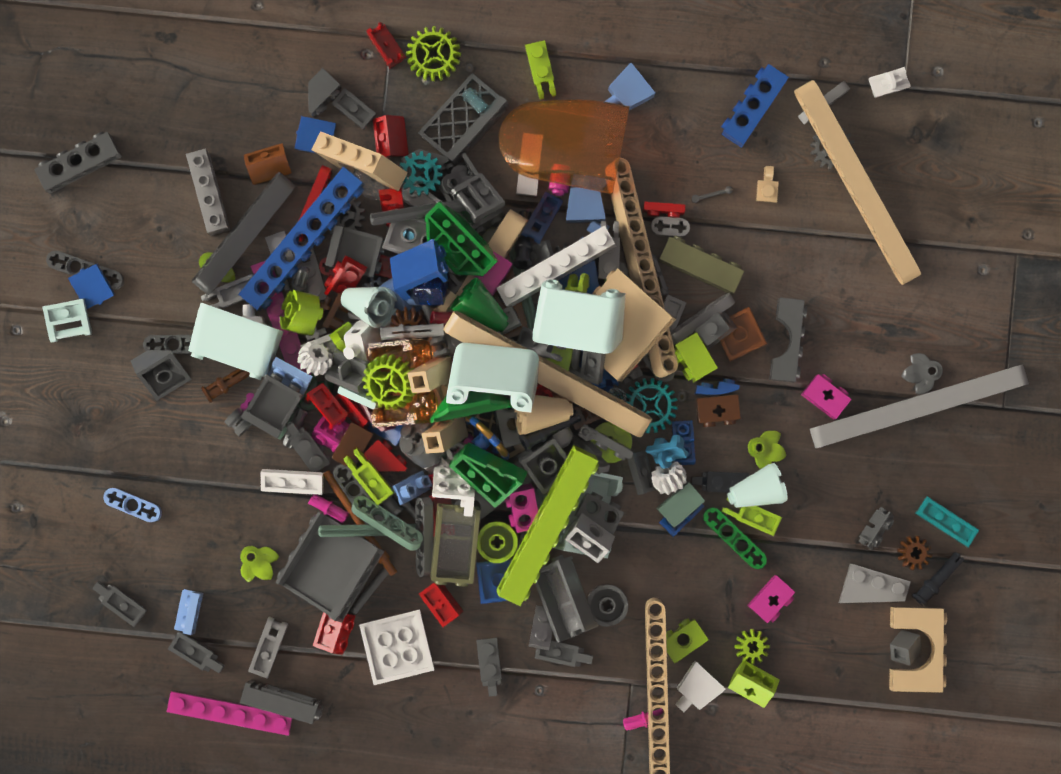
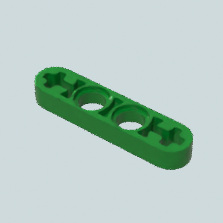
M717 508L705 510L703 513L704 522L750 567L761 569L766 565V555ZM708 512H716V518L720 522L723 518L725 522L716 529L714 526L718 524L713 520L710 522L707 520L709 518ZM725 525L733 528V534L730 537L723 536L721 532ZM743 539L748 543V548L741 552L737 549L736 544L739 540ZM752 547L755 549L752 551L755 556H762L760 559L762 563L760 565L757 563L753 565L754 559L750 555L747 558L744 556L750 552Z

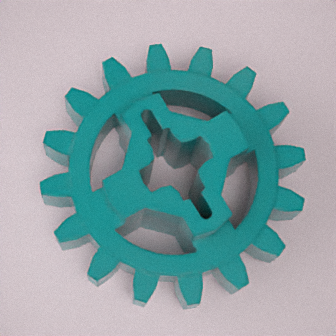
M420 151L419 156L412 152L411 159L405 156L406 164L400 163V166L406 172L410 168L412 173L409 179H407L406 175L403 183L405 182L403 189L410 188L409 193L411 195L416 191L418 197L421 196L422 192H425L426 196H428V190L430 189L435 192L434 185H441L438 178L443 177V174L438 172L442 169V166L435 165L438 159L434 158L431 160V153H428L425 157L423 151ZM416 161H425L426 163L417 164ZM415 168L420 172L424 171L425 179L421 176L417 177ZM434 169V178L431 181L429 173ZM416 184H424L425 186H424V187H416L415 185H416Z

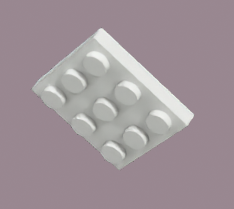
M420 609L359 624L374 685L435 670Z

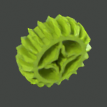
M435 26L432 27V32H429L428 28L425 27V34L423 35L420 31H417L419 38L411 37L412 42L415 44H407V47L411 49L406 51V56L411 57L407 59V63L413 64L410 67L411 71L417 70V77L424 73L423 80L425 81L428 79V76H431L432 82H435V76H439V80L442 81V74L444 73L449 78L450 73L448 70L456 71L455 66L452 64H460V61L456 59L461 57V52L457 51L460 49V45L454 44L457 41L456 37L450 38V31L443 35L444 28L442 27L439 29V32H436ZM432 39L440 40L433 45L426 43V41ZM445 44L450 49L448 61L441 54ZM419 48L426 54L422 65L417 59ZM434 50L437 51V57L433 56L431 58L430 52L433 51L434 53ZM434 63H438L442 66L437 69L427 68Z
M383 354L368 364V368L363 372L365 376L362 381L366 382L363 385V389H368L369 391L366 396L371 395L373 397L371 403L377 401L378 408L384 405L386 410L390 408L397 410L399 407H405L407 403L413 400L416 393L411 391L407 373L415 368L409 369V361L403 363L402 357L396 359L395 354H391L389 357L387 354ZM380 368L392 369L389 373L379 371ZM391 392H395V393L399 392V393H401L402 395H400V396H392V395H389V393H391Z

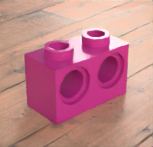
M531 483L521 485L505 499L507 508L511 507L512 515H508L510 526L515 527L517 533L528 531L538 512L535 492ZM518 495L525 496L522 502H516L515 499ZM522 515H529V519L527 521H519V518Z

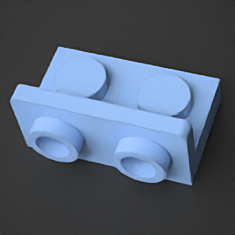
M278 357L274 359L268 373L269 376L274 373L283 379L281 383L287 386L291 383L300 388L301 391L299 393L302 395L305 394L313 377Z
M186 589L182 590L174 627L175 630L183 631V634H195L203 593Z

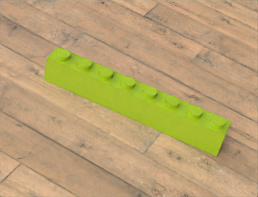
M573 445L496 589L499 597L521 606L523 601H527L531 593L529 589L533 583L538 581L542 565L545 566L550 558V550L558 544L559 534L562 529L567 527L571 511H575L578 507L579 496L581 493H585L591 474L594 475L599 467L598 459L595 455Z

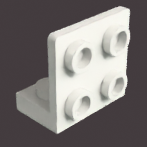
M435 467L432 496L461 499L460 507H464V516L472 517L475 489L453 469Z

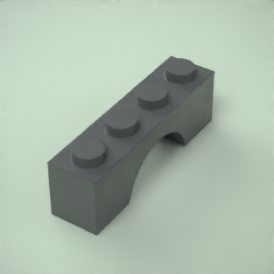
M782 297L777 299L775 320L786 327L789 333V346L782 356L771 360L769 380L794 383L796 378H800L801 367L798 366V358H802L803 354L800 338H804L805 326H802V320L807 315V306L804 305L805 300Z

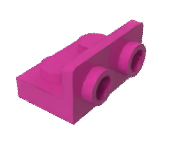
M323 416L315 426L312 438H314L316 443L325 445L334 453L350 424L344 421L341 425L337 424L333 430H330L328 428L330 424Z

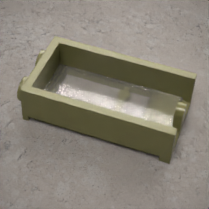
M437 503L430 573L431 581H435V584L447 585V582H451L463 587L473 584L481 512L478 506H473L471 517L464 516V507H460V505Z

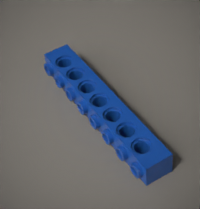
M343 166L238 295L256 310H266L273 302L271 298L274 294H279L285 288L286 284L284 282L288 277L292 278L298 272L299 268L297 266L302 261L306 262L311 256V249L315 245L319 246L325 239V236H323L325 232L335 227L338 223L336 219L341 213L344 215L350 209V202L353 198L357 199L363 193L365 183ZM342 187H346L348 190V194L344 198H340L338 195V191ZM328 203H333L335 207L331 214H327L325 211ZM315 219H320L321 227L318 230H314L312 227V222ZM302 235L308 237V243L305 246H301L299 243V238ZM292 250L295 253V259L292 262H288L286 254ZM277 266L282 269V274L278 278L273 275V270ZM264 282L269 286V290L265 294L260 291V285Z

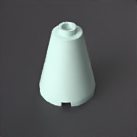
M386 287L347 288L341 295L342 305L374 328L388 326L391 322V316L395 315L397 308H394L397 297L391 289Z
M775 463L768 464L729 489L730 492L727 493L730 504H734L737 508L786 502L788 499L785 483L781 482L779 476L782 475Z

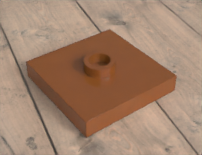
M750 307L729 316L737 326V329L720 342L730 362L767 344Z

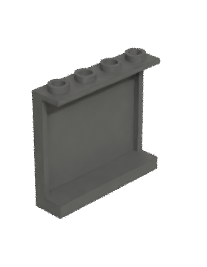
M318 512L311 518L307 531L300 536L299 544L290 553L285 568L279 571L276 584L285 587L329 615L328 617L334 621L342 623L384 551L361 536L320 537L318 535L320 525L341 524L329 516Z

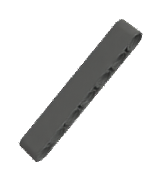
M278 172L194 276L192 283L209 295L283 204L296 185L281 172Z

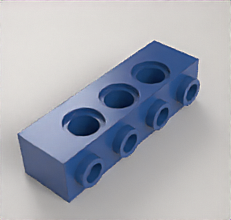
M770 64L765 69L761 67L755 76L758 79L754 86L752 84L748 86L744 92L746 98L743 102L738 101L732 110L735 112L732 119L728 117L721 127L724 129L721 135L741 148L789 78ZM759 85H768L770 91L767 93L762 92ZM756 101L758 108L751 109L748 102ZM737 118H745L747 125L740 126L737 123Z

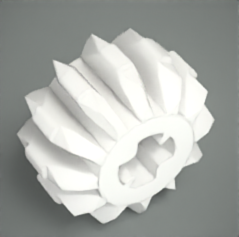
M315 340L312 344L307 342L300 349L297 361L301 364V369L307 370V375L312 372L316 377L319 373L324 375L331 368L333 354L330 353V348L324 347V342L319 345Z
M678 461L671 463V466L667 469L656 466V470L651 472L652 484L660 494L666 493L669 495L671 492L676 493V490L683 489V485L687 483L686 471Z

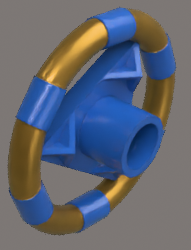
M473 415L465 416L466 424L476 436L471 441L473 445L483 450L488 448L494 455L505 461L510 458L509 452L501 441L478 418Z

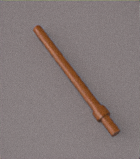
M328 470L323 473V476L355 524L366 525L362 519L353 514L351 510L352 503L335 480L331 471ZM364 536L367 541L382 549L374 536ZM385 550L378 562L383 564L390 576H393L397 573V570L389 560L390 556Z

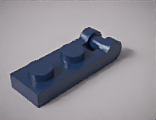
M545 192L521 235L526 238L529 236L535 239L534 242L540 244L562 206L563 200ZM532 227H535V228L539 229L540 231L537 232V231L533 230Z

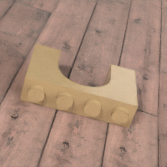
M321 131L312 148V151L336 167L342 169L344 166L352 173L357 169L382 185L399 191L408 173L382 154Z
M433 358L408 372L412 393L430 392L433 390L439 406L447 394L452 368L451 358ZM464 417L436 422L434 426L422 433L426 453L445 452L468 437Z
M890 607V627L922 631L930 641L931 653L927 662L919 668L890 669L889 690L900 692H943V687H946V675H943V667H946L947 664L946 654H943L944 646L947 644V635L944 633V625L947 624V613H944V609Z

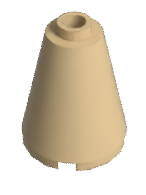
M535 395L531 412H522L514 409V412H517L515 422L519 435H526L568 421L570 416H573L572 403H569L567 399Z

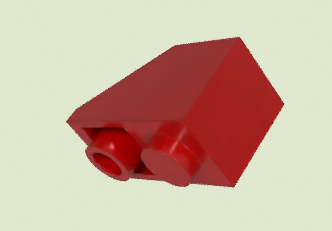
M378 439L364 453L367 460H370L378 472H406L408 470L405 466L408 462L400 454L396 457L391 452L393 447L386 440L381 442Z

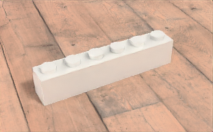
M603 226L496 289L507 307L514 306L539 292L544 281L549 279L558 281L617 246L606 227Z

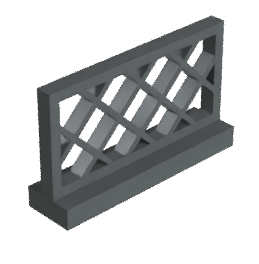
M472 73L418 134L443 156L447 157L450 163L456 166L463 159L462 154L466 153L467 155L506 112L509 104L507 100L499 96ZM474 80L479 85V92L468 93V86ZM491 95L495 100L491 105H483L482 96ZM479 96L480 106L469 107L468 97ZM465 97V107L454 108V101L457 98ZM480 110V117L477 120H469V111ZM466 111V121L455 122V112ZM451 112L452 122L441 123V115ZM466 125L467 131L464 135H456L455 126ZM452 126V136L441 137V127ZM438 127V137L429 138L425 134L430 128ZM453 140V147L448 152L442 149V141Z

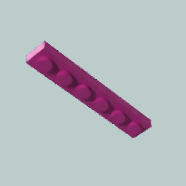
M265 261L251 266L254 275ZM273 270V275L277 278L275 270ZM264 282L260 285V291L263 294L267 293L269 286ZM283 292L275 293L271 298L273 302L266 310L272 327L284 331L279 344L284 360L307 373V370L301 369V364L297 362L301 349L298 334L284 330L280 326V316L284 317L285 311L281 309L284 301Z
M175 691L170 693L167 708L169 713L287 736L290 735L292 718L248 705Z

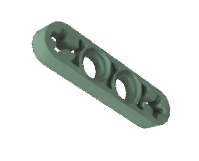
M358 496L354 499L351 507L354 515L406 549L414 551L420 548L423 535L418 530L367 497ZM379 514L384 520L377 521L373 516ZM393 525L398 526L401 531L394 532L390 527Z

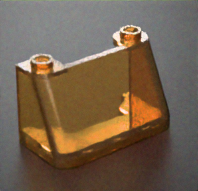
M408 339L367 344V359L370 362L374 361L376 357H381L383 354H387L388 357L391 354H395L396 359L402 357L403 363L409 361L408 367L410 369L417 368L433 359L432 346H430L427 340ZM380 368V369H379V371H381V372H384V371H385V372H388V373L392 370V369H389V368ZM433 390L416 393L410 403H407L403 408L399 407L397 410H393V408L386 410L384 405L379 408L375 407L371 414L373 428L432 424L430 418L437 409L436 394ZM395 392L389 393V395H392V396H400V395H402V394L399 393V392H397V393H395Z

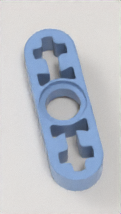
M110 488L104 493V502L108 506L147 522H156L161 518V508L152 502L118 488ZM117 492L116 496L124 499L122 507H120L122 503L120 501H113L112 503L109 494ZM131 499H135L138 502V508L135 511H130L127 507V503ZM142 508L148 510L155 508L154 512L157 513V515L152 516L150 519L148 518V513L142 511L141 515H139V512L142 510Z

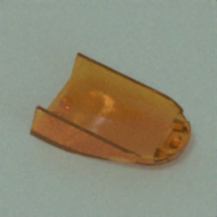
M578 99L534 101L522 104L513 109L502 122L499 131L501 155L508 162L509 167L525 177L613 194L629 106Z

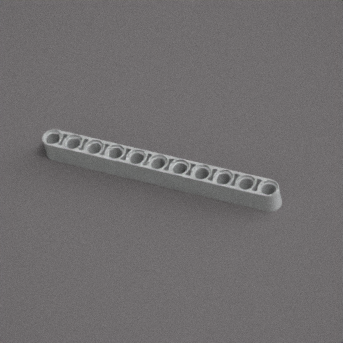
M1022 364L811 428L810 433L816 449L1029 384Z

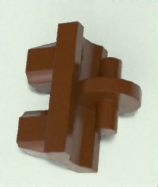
M338 293L332 307H329L332 299L327 296L323 303L320 302V307L323 308V316L326 310L329 311L322 327L337 330L343 325L344 321L334 316L337 309L347 314L349 312L341 303L342 294Z

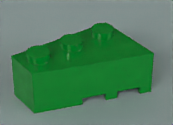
M469 442L455 454L449 465L451 469L494 508L523 484L528 471Z

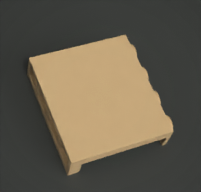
M617 268L616 271L613 270L607 275V281L602 287L598 286L592 294L601 296L608 289H616L620 293H626L623 338L612 353L605 355L604 369L617 381L622 382L675 322L676 318L664 310L627 277L623 271Z

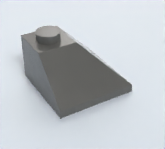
M147 350L131 360L136 375L156 401L192 380L171 350Z

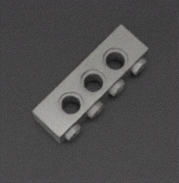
M206 149L186 154L207 233L213 236L231 231L210 153Z

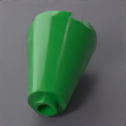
M476 277L464 286L462 294L460 296L457 295L450 309L458 311L496 332H503L509 324L507 322L508 316L483 282Z

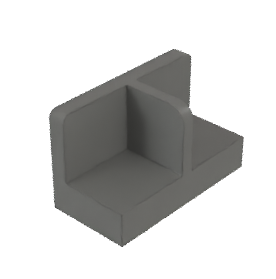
M335 350L333 352L335 365L325 373L326 380L359 393L363 389V385L366 384L362 379L365 376L364 370L368 368V362L356 357L347 359L343 352Z

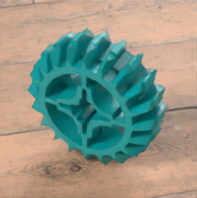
M645 378L642 379L643 386L636 381V390L631 386L628 388L632 395L627 393L624 395L625 398L629 399V402H624L633 406L636 397L642 404L641 411L643 412L647 407L645 401L650 402L657 398L653 405L655 410L652 411L650 409V411L647 410L645 413H652L661 420L650 423L646 433H650V427H653L654 433L658 432L657 426H660L662 430L666 429L663 423L666 422L668 425H671L672 422L668 417H676V414L671 413V410H678V406H672V403L678 401L677 398H670L675 392L673 390L669 393L666 392L669 388L668 384L664 388L660 387L662 380H659L657 385H654V378L650 379V384H647ZM654 389L658 393L652 398H647L640 391ZM662 396H664L667 403L665 414L658 407V402Z

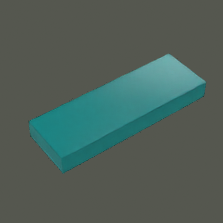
M928 496L925 497L915 513L968 548L979 532L977 528Z

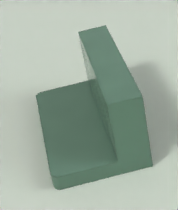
M687 482L683 485V489L676 490V493L674 492L656 509L673 527H676L704 503V499Z

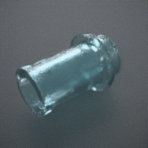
M470 87L462 94L463 100L468 102L478 114L487 108V103L478 96L476 89Z

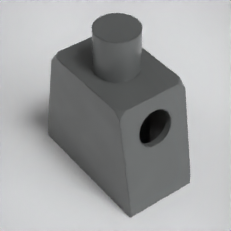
M723 311L716 313L696 328L694 334L698 333L706 349L709 350L737 329V326L728 314Z

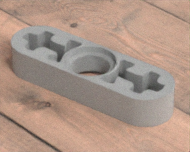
M843 81L824 95V98L830 106L851 88ZM803 111L798 118L805 125L809 122V119Z

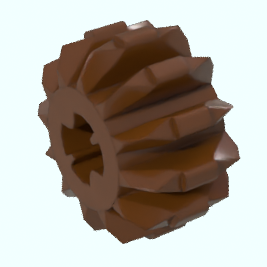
M405 306L403 311L397 309L396 315L391 316L390 327H398L399 324H404V326L425 325L426 321L421 310L416 311L414 306L408 310ZM407 331V332H393V334L410 333L411 331Z
M908 536L907 543L905 541L900 542L904 548H897V552L903 555L898 556L897 559L904 560L902 563L903 567L909 565V569L914 570L916 566L918 570H922V563L929 565V561L925 558H932L933 555L927 553L932 547L925 546L927 543L926 539L920 541V536H915L913 540L911 536ZM913 548L919 551L916 554V558L910 554L913 552Z

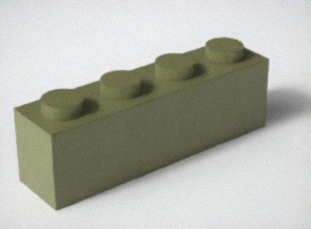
M669 237L658 262L731 295L735 293L744 273L739 264L731 261L728 264L722 261L723 258L717 254L711 253L709 255L704 253V249L700 246L693 244L691 247L685 244V240L680 237Z

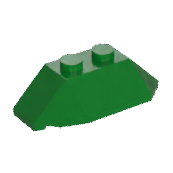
M441 201L425 215L427 241L434 239L438 245L444 247L446 251L445 262L456 275L484 276L498 262L489 244L460 214Z
M469 391L468 398L464 403L450 404L446 403V394L430 418V421L435 423L512 407L511 400L503 394Z

